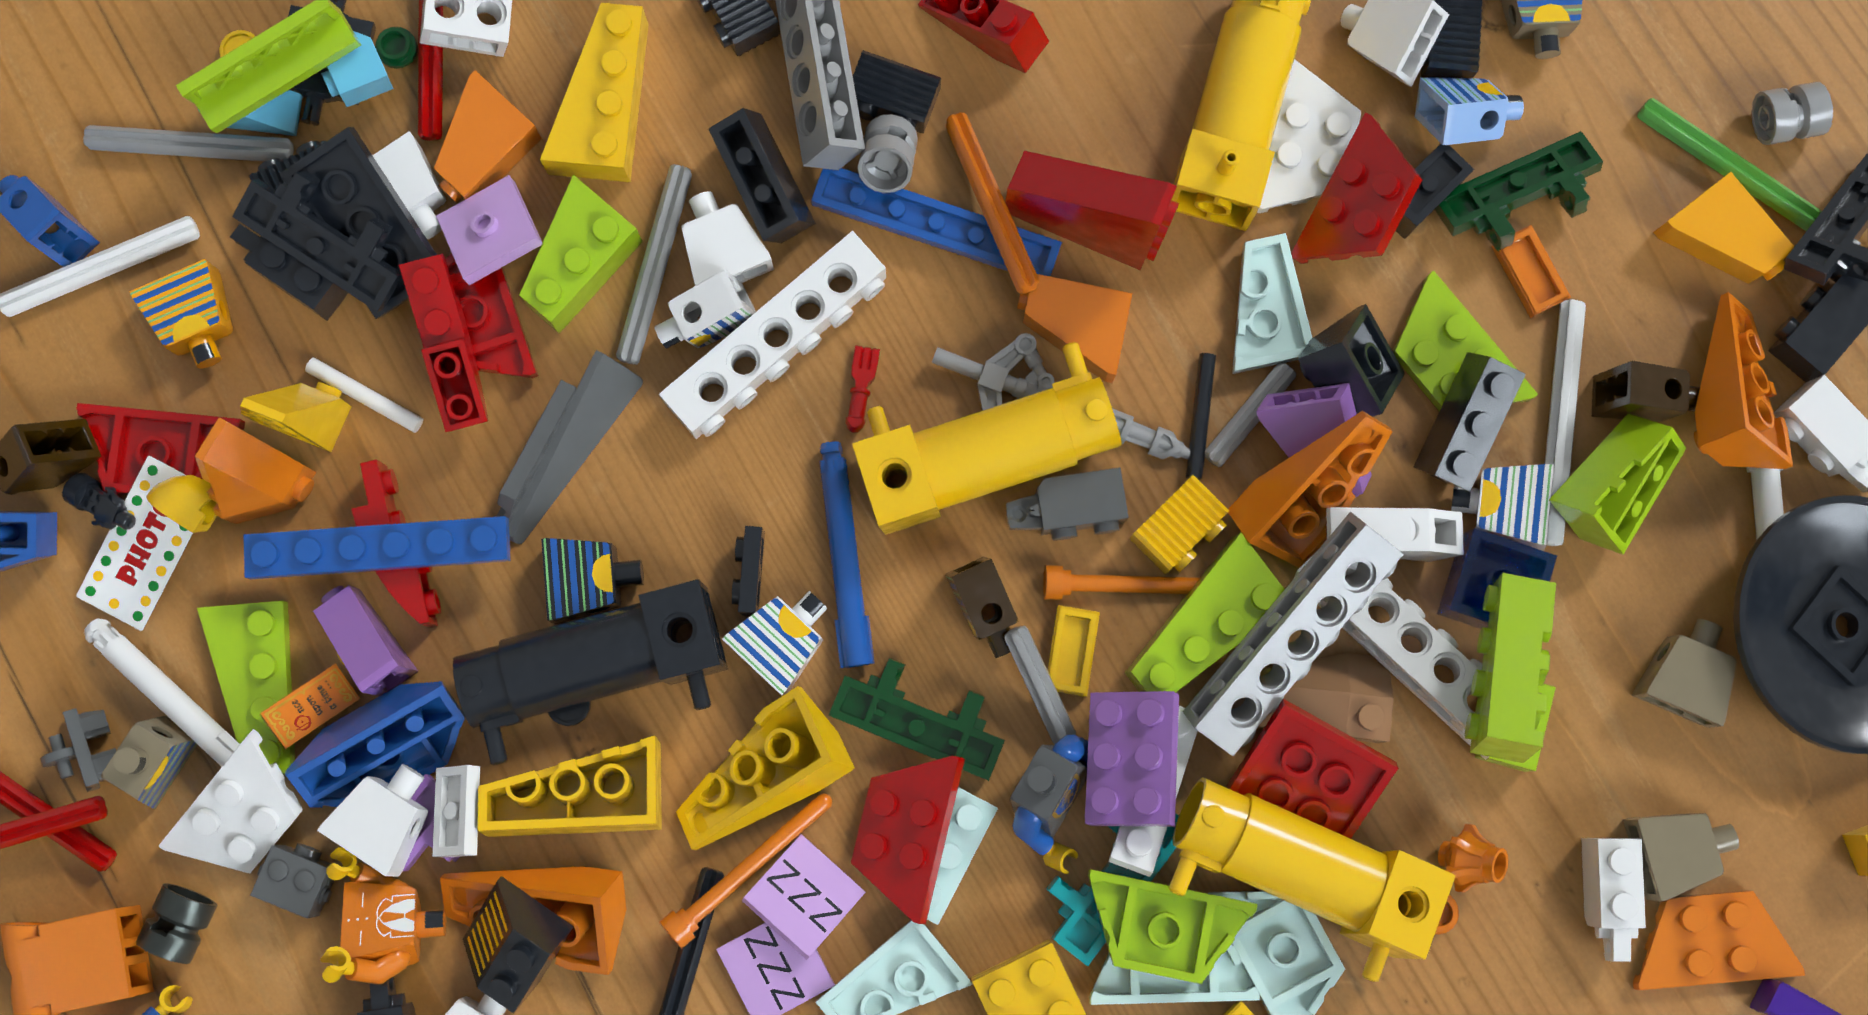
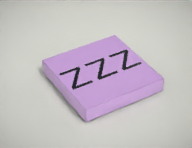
M800 834L745 895L742 902L807 960L866 892L808 839Z
M766 922L716 949L750 1015H782L835 986L817 949L806 960Z

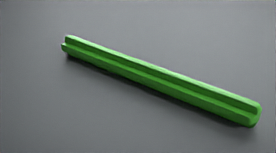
M1655 98L1648 99L1639 110L1638 119L1721 175L1726 176L1732 172L1751 195L1803 230L1807 231L1822 212V210Z

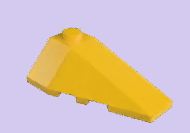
M318 382L315 388L299 383L244 397L240 409L241 415L255 423L332 452L352 406L340 398L342 391Z

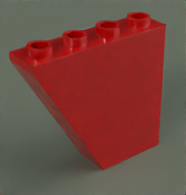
M1029 151L1023 152L1007 188L1005 200L1011 216L1138 270H1141L1145 259L1154 261L1179 206L1178 202L1171 200L1177 186L1169 182Z

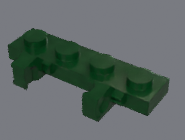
M1580 131L1460 184L1434 210L1452 236L1473 228L1478 235L1485 232L1487 239L1499 251L1512 245L1514 241L1515 230L1507 220L1510 218L1511 210L1548 195L1550 200L1559 197L1561 206L1571 218L1586 212L1590 197L1584 190L1587 184L1585 178L1601 171L1603 160L1583 132Z
M892 658L888 659L881 678L871 674L867 684L849 676H844L828 716L936 760L949 756L964 758L962 770L988 781L990 780L1005 740L983 731L987 721L977 716L985 696L969 690L960 714L949 710L948 715L945 716L903 699L905 692L896 689L906 664Z

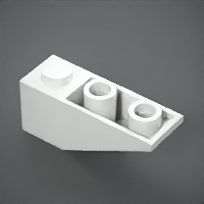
M1326 508L1327 539L1351 511L1404 555L1400 559L1432 562L1464 555L1462 512L1430 508Z

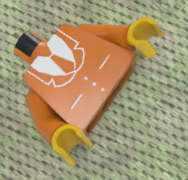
M343 847L336 848L330 854V857L340 861L343 867L335 863L330 864L326 868L327 876L332 880H340L347 875L350 877V882H344L340 947H330L320 959L322 963L333 964L327 966L322 973V977L326 982H336L344 974L347 980L383 984L406 969L407 966L419 962L421 938L446 936L445 910L422 911L416 888L393 876H384L363 862L356 864V856Z

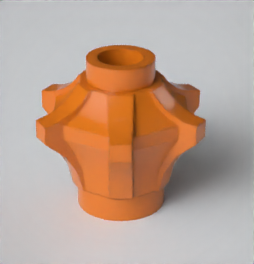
M1465 824L1462 832L1457 837L1452 836L1450 841H1444L1441 844L1438 852V862L1440 866L1446 867L1445 871L1456 875L1454 879L1455 891L1465 893L1477 884L1500 883L1507 872L1508 854L1504 848L1496 847L1495 844L1487 841L1475 825Z

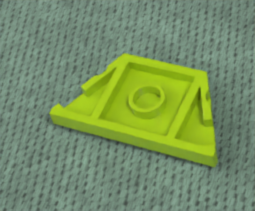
M1432 271L1424 279L1421 292L1409 313L1405 328L1397 340L1393 353L1402 368L1440 411L1467 352L1489 356L1514 369L1517 368L1436 272ZM1525 378L1513 403L1527 402L1538 395Z
M1089 869L1088 873L1112 965L1116 967L1202 984L1214 968V964L1221 954L1225 953L1233 943L1234 937L1248 918L1252 917L1257 911L1258 904L1188 889L1184 896H1179L1170 892L1169 885Z

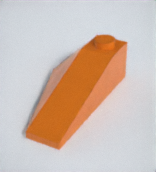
M580 866L444 873L440 877L446 917L470 927L495 883L502 876L574 926L555 956L556 965L574 971L603 975L611 973L627 910L623 871Z

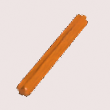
M963 112L950 115L946 120L945 127L1013 284L1020 294L1032 292L1038 288L1039 278L968 116Z

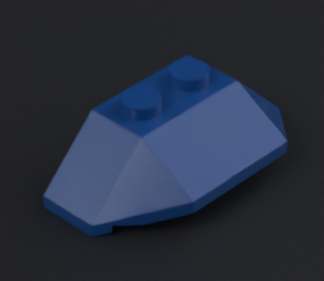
M442 681L398 685L323 728L288 767L285 775L310 808H322L323 805L338 807L367 776L380 778L389 784L401 764L407 765L422 776L425 774L430 775L436 771V768H442L447 765L460 727H462L465 719L464 713Z

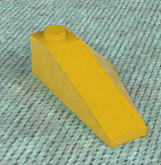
M795 687L764 707L754 718L756 724L741 741L736 740L728 749L730 755L714 773H708L678 808L676 813L692 850H698L817 793L855 769L838 731L802 687Z

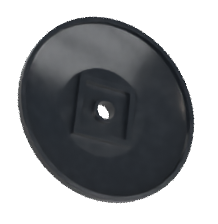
M1850 495L1825 497L1806 502L1780 516L1767 527L1749 551L1738 578L1734 597L1735 639L1741 663L1749 682L1757 696L1779 722L1799 737L1821 748L1847 754H1868V497ZM1839 615H1842L1847 620L1848 632L1845 637L1841 636L1836 629V619Z

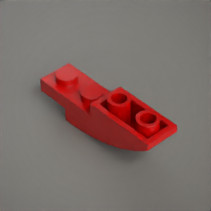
M444 254L400 264V271L423 345L421 352L445 432L488 422L486 404L473 347L459 296L455 295Z
M377 459L360 463L368 505L352 508L356 527L406 523L403 512L401 510L396 511L393 494H398L399 489L393 469H388L385 464ZM433 567L375 571L388 592L419 624L429 628L438 626L436 614H441V603L436 589H430L427 573L433 571Z

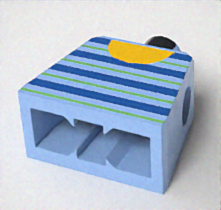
M1420 78L1415 118L1442 145L1495 140L1503 136L1506 121L1521 119L1524 104L1520 95H1505L1486 79Z

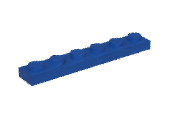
M843 168L839 170L822 169L811 199L812 206L1008 271L983 215L905 189L891 193L874 191L864 184L858 173ZM1016 227L1036 273L1051 276L1062 242Z
M506 516L243 534L245 578L250 580L511 561L509 518Z

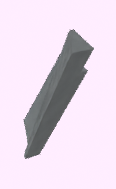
M598 350L595 351L577 388L560 380L500 491L497 504L501 508L496 517L506 516L509 518L510 541L516 544L524 543L643 385V380L640 376Z

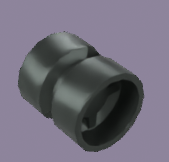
M165 883L162 885L152 906L156 915L153 918L146 919L136 940V945L163 959L189 964L201 942L197 932L208 927L217 908V903L190 889Z

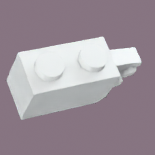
M1825 375L1806 382L1774 412L1775 418L1783 417L1785 419L1789 440L1797 442L1808 454V460L1814 468L1822 473H1826L1829 477L1840 474L1861 492H1867L1868 420Z
M1581 838L1585 920L1588 926L1595 928L1596 938H1603L1605 960L1611 962H1630L1631 938H1638V928H1646L1642 839Z

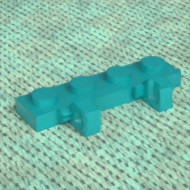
M1175 813V826H1176V823H1177V820H1178V817H1179V815L1176 814V813ZM1108 826L1117 835L1120 826ZM1167 827L1153 873L1150 877L1110 862L1105 865L1102 872L1151 882L1177 848L1173 845L1175 827ZM1056 875L1046 890L1064 903L1058 910V913L1066 919L1051 938L1086 966H1089L1106 943L1091 885L1089 887L1083 883L1080 889L1076 891Z

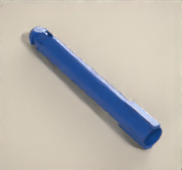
M826 442L820 446L823 460L819 461L838 613L835 627L840 668L860 667L875 664L870 620L869 616H865L847 462L842 457L843 449L840 442Z

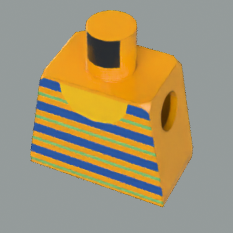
M206 259L129 291L131 297L166 349L177 356L191 352L196 367L199 369L211 367L222 360L215 341L230 335L233 332V326L219 269Z

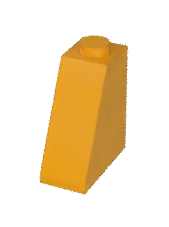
M1732 172L1720 179L1653 232L1658 239L1747 284L1761 276L1768 281L1784 270V259L1795 247Z

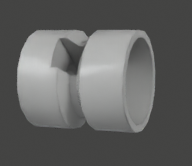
M1821 82L1794 85L1789 91L1787 88L1761 91L1755 95L1752 103L1751 112L1754 131L1758 140L1765 145L1788 142L1794 137L1805 139L1825 135L1829 132L1832 125L1833 105L1826 86Z
M892 114L881 115L873 119L866 127L864 134L865 150L860 154L858 172L864 184L874 191L882 193L896 192L903 189L909 183L918 142L916 130L909 121Z

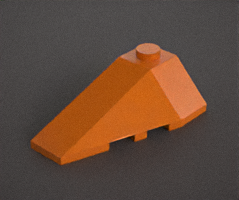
M1729 292L1720 296L1695 408L1697 430L1694 432V440L1698 449L1703 454H1708L1722 466L1787 469L1793 466L1788 429L1783 417L1775 418L1769 398L1776 396L1777 393L1773 382L1768 381L1764 370L1758 363L1765 358V354L1753 315L1748 308Z
M1361 411L1255 479L1229 507L1228 513L1248 543L1300 568L1327 540L1326 508L1350 507L1355 499V495L1352 493L1354 486L1360 477L1371 471L1393 431L1386 424Z
M220 417L195 455L202 479L211 484L207 493L210 499L217 502L213 508L215 515L234 524L294 509L298 502L306 500L314 487V480L312 479L316 471Z

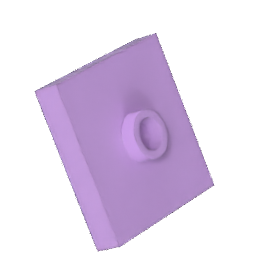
M510 175L436 216L462 278L468 285L475 283L543 244L518 187Z

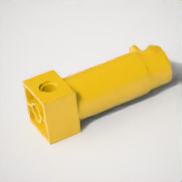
M1233 0L1231 8L1225 12L1194 126L1181 155L1173 183L1177 188L1171 200L1179 203L1176 212L1247 231L1260 208L1275 154L1274 151L1270 150L1301 37V27L1299 24L1302 15H1307L1311 0Z
M1072 342L1064 345L1062 348L1071 378L1053 383L1050 389L914 433L911 425L890 431L883 407L876 406L870 408L867 411V415L874 436L852 443L877 524L883 533L887 535L941 517L940 509L1078 465L1077 460L1122 446L1117 422L1100 377L1092 379L1091 373H1088L1079 344ZM903 473L908 476L905 484L900 488L893 489L888 487L889 479L893 475Z
M1202 777L1189 793L1175 826L1173 845L1181 849L1169 890L1174 894L1184 896L1196 866L1213 873L1222 872L1342 926L1339 934L1371 948L1362 976L1369 981L1378 982L1388 956L1401 959H1426L1456 875L1401 850L1379 852L1250 793L1242 795Z

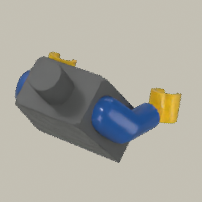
M1066 735L1055 745H1041L1010 798L1015 814L1012 827L1016 836L1039 855H1043L1046 866L1064 874L1069 873L1063 867L1064 858L1068 855L1077 859L1078 853L1072 848L1054 842L1053 837L1087 780L1088 740L1076 735Z

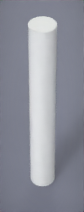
M314 357L307 363L305 372L324 383L342 391V393L414 433L421 427L423 418Z

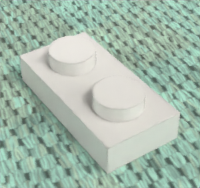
M461 765L436 768L432 857L447 858L477 855L480 766Z

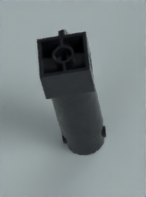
M699 579L640 594L638 595L640 603L505 638L499 641V645L454 657L453 676L461 708L471 727L480 726V731L484 734L490 763L492 765H499L508 760L500 728L522 723L525 718L651 684L664 682L673 685L688 681L694 709L702 710L709 708L711 701L704 676L729 669L708 587ZM691 623L693 626L691 637L688 641L678 643L676 640L677 630L680 626Z

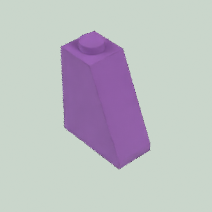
M1349 383L1267 394L1256 411L1260 422L1288 457L1293 456L1357 414ZM1371 471L1358 479L1352 490L1355 498L1364 493L1372 476Z
M350 585L346 588L338 586L321 598L323 604L313 612L362 693L381 696L418 672L415 665L360 589Z

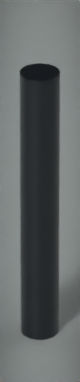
M1210 353L1199 354L1189 442L1190 456L1187 460L1186 478L1194 475L1198 480L1203 479L1216 355Z

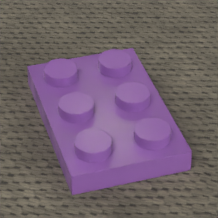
M1174 691L1090 693L1085 824L1090 826L1175 827L1179 716L1178 693Z

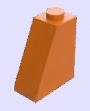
M476 70L467 80L434 166V170L443 180L438 187L455 203L461 198L465 200L501 180L542 139L536 126Z
M1037 274L1039 278L1038 288L1019 296L1017 309L1025 310L1023 324L1062 352L1064 345L1072 342L1078 343L1087 370L1100 377L1102 381L1113 383L1117 374L1133 294Z

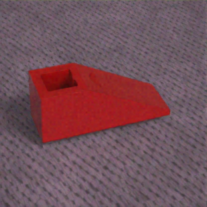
M921 0L918 3L922 10L995 60L1024 73L1029 70L1049 43L1035 14L1006 0Z

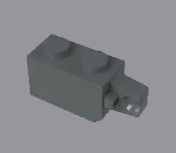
M1121 467L1044 478L1034 495L1006 503L1009 530H1040L1041 535L1051 534L1053 541L1075 538L1078 536L1077 530L1093 528L1094 534L1119 531V524L1125 523L1129 518Z

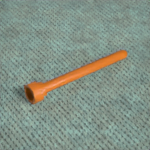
M1045 565L1043 571L1044 599L1062 600L1063 595L1070 596L1071 591L1188 594L1200 578L1071 574V570H1063V566Z
M825 793L818 795L686 911L683 908L677 913L672 910L659 922L660 925L681 949L684 948L695 938L693 933L699 929L697 924L832 806V798Z

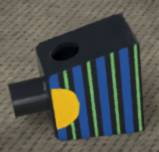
M553 538L541 539L547 620L554 624L621 607L620 587L644 585L642 560L618 562L617 548L612 543Z

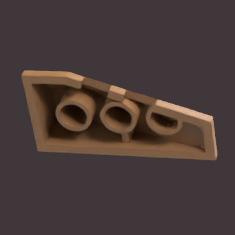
M1341 653L1316 658L1312 662L1308 674L1303 679L1296 681L1284 695L1285 700L1358 741L1372 743L1390 742L1394 701L1390 671L1373 656ZM1272 667L1262 669L1260 676L1269 673ZM1246 697L1235 701L1231 709L1241 706ZM1273 713L1268 714L1257 728L1264 729Z

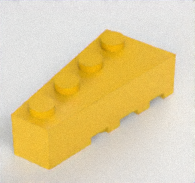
M612 3L600 4L540 158L548 175L567 177L575 175L578 178L631 182L649 26L643 6Z
M656 736L641 739L640 742L601 751L602 753L577 760L571 759L543 770H533L478 786V831L487 837L662 830L661 743Z

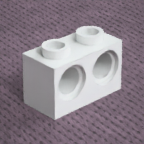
M423 0L419 43L503 57L509 42L512 0ZM438 6L449 7L456 16L451 18L442 17L435 11V8ZM488 13L496 19L497 24L486 25L479 20L477 15Z

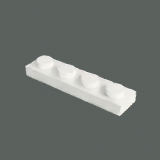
M1179 706L1176 797L1198 731L1183 713L1185 708ZM1120 826L1108 862L1150 877L1153 873L1167 827Z

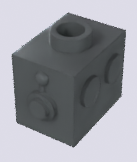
M297 843L295 849L287 845H272L265 862L258 870V878L250 896L305 918L320 916L324 904L329 901L332 895L331 887L334 880L330 879L326 873V868L332 863L320 859L322 855L320 850L304 844Z

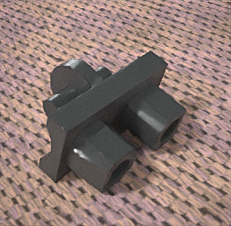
M76 708L64 711L65 723L73 746L66 748L62 734L49 737L52 752L40 758L42 766L51 767L57 765L60 778L66 779L74 776L70 761L77 758L87 792L99 789V782L105 780L101 777L102 772L115 754L116 748L91 755L87 741L111 734L104 710H97L78 714Z

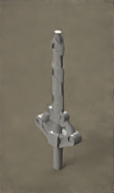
M1028 333L1020 334L1015 341L988 359L985 365L937 347L932 363L978 381L977 388L982 411L1002 404V390L1011 393L1012 396L1019 399L1050 389L1054 383V377L1047 373L1042 365L1043 360L1036 349V339ZM1023 358L1029 369H1033L1025 379L1020 377L1018 379L1008 375ZM1113 409L1122 444L1128 441L1148 448L1149 455L1162 460L1170 456L1174 458H1189L1190 449L1183 442L1177 440L1174 432L1159 426L1155 431L1134 422L1133 416Z

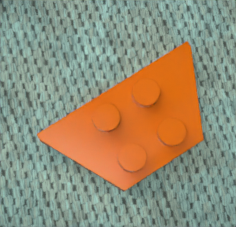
M1744 890L1676 896L1669 900L1660 901L1655 916L1656 926L1649 933L1644 948L1647 954L1640 974L1634 977L1633 989L1649 990L1805 976V971L1754 891Z

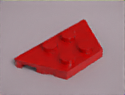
M1364 113L1291 252L1292 259L1300 264L1308 263L1309 259L1329 258L1335 261L1349 259L1355 255L1363 258L1382 256L1422 182V178L1412 165L1407 162L1402 152L1387 136L1379 122L1371 114Z
M451 253L445 261L455 295L459 296L478 371L526 378L538 377L539 375L503 267L468 285L462 278Z
M77 403L76 410L78 416L87 420L102 456L97 460V472L104 491L107 492L105 487H114L117 494L128 495L148 456L165 463L185 475H193L202 479L195 455L219 417ZM220 417L241 430L245 428V421L242 419Z
M949 756L872 777L870 780L851 864L914 923L926 924L965 761L961 757Z

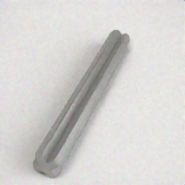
M95 125L85 127L83 137L85 146L90 150L264 162L275 158L286 159L293 155L294 152L293 143L288 138Z
M672 164L668 170L616 353L618 360L624 363L637 365L640 362L692 177L691 170L681 165Z

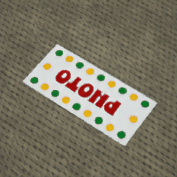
M151 456L147 457L124 501L127 511L136 518L135 526L129 530H123L116 525L114 529L108 532L76 595L81 600L140 631L144 629L193 534L162 514L148 502L146 496L155 485L171 477L185 475Z

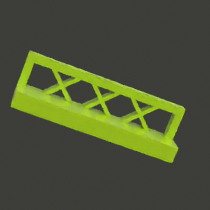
M315 0L180 82L176 87L182 97L197 106L210 130L219 133L361 46V43L342 11L330 0Z

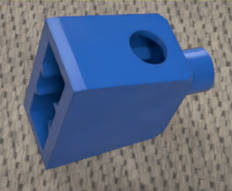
M9 175L0 181V213L27 242L62 267L82 260L100 243L52 195L27 176L19 178L16 175ZM54 223L59 226V229L54 233L48 234L45 232Z

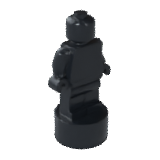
M77 473L65 483L62 491L64 501L78 510H86L93 514L96 519L91 522L93 525H100L110 530L114 529L116 525L123 530H129L135 526V516L127 511L124 500L117 495L114 487H105L107 492H104L99 481L86 473Z

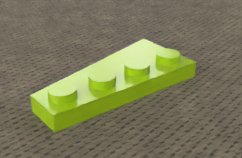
M282 600L197 608L236 741L241 744L253 729L256 730L263 739L259 747L270 765L277 763L282 774H285L288 767L295 761V745L293 744L284 750L259 714L292 692L288 602Z

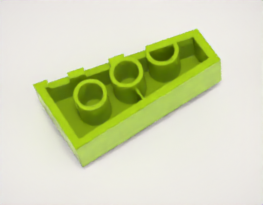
M1242 533L1231 537L1217 558L1201 575L1195 586L1182 599L1171 616L1125 671L1126 676L1139 692H1177L1237 646L1285 590Z
M1502 573L1494 583V586H1487L1483 610L1490 612L1488 627L1481 628L1477 644V653L1484 654L1482 669L1475 670L1471 685V695L1477 696L1475 713H1469L1465 727V739H1471L1470 753L1524 763L1543 748L1544 732L1536 731L1535 729L1538 728L1541 715H1544L1546 712L1547 695L1538 693V686L1544 684L1550 666L1549 651L1542 649V642L1548 643L1552 635L1556 591L1555 582Z

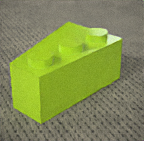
M573 175L519 296L534 313L560 333L643 242L637 228Z
M1627 414L1554 493L1549 501L1579 539L1624 554L1685 452L1686 446L1673 427Z

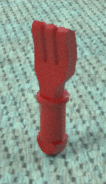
M855 345L851 372L855 387L850 389L851 400L848 417H846V427L852 433L860 432L866 422L864 418L867 400L871 395L867 388L875 380L880 355V349L863 348L862 346Z

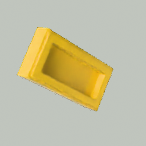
M1057 606L1047 670L1058 693L1087 697L1100 612Z

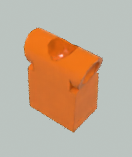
M140 905L114 908L51 923H0L4 960L11 975L10 1001L12 1014L61 1015L75 1009L154 992L148 952L136 945V940L143 927Z

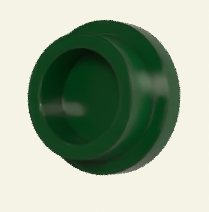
M390 27L383 30L375 43V48L382 63L394 69L403 68L411 64L418 51V45L411 32L401 27Z

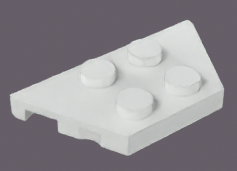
M1295 59L1270 150L1274 151L1275 154L1257 213L1268 212L1270 208L1292 204L1293 206L1306 203L1312 198L1321 197L1360 121L1361 110Z
M253 729L159 844L161 849L250 874L268 853L271 846L278 841L302 812V806L295 794L287 788L284 781L285 777L277 763L270 765L260 749L259 744L263 739L256 730Z

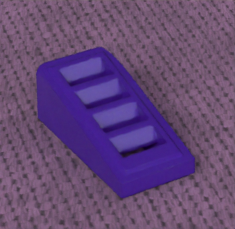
M1774 979L1762 980L1750 1004L1751 1009L1767 1015H1842L1790 985Z

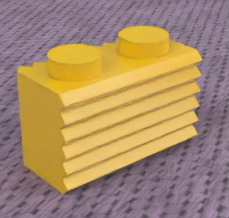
M1192 475L1129 539L1164 574L1173 567L1180 573L1197 556L1192 548L1203 537L1210 543L1227 526L1222 518L1229 510Z

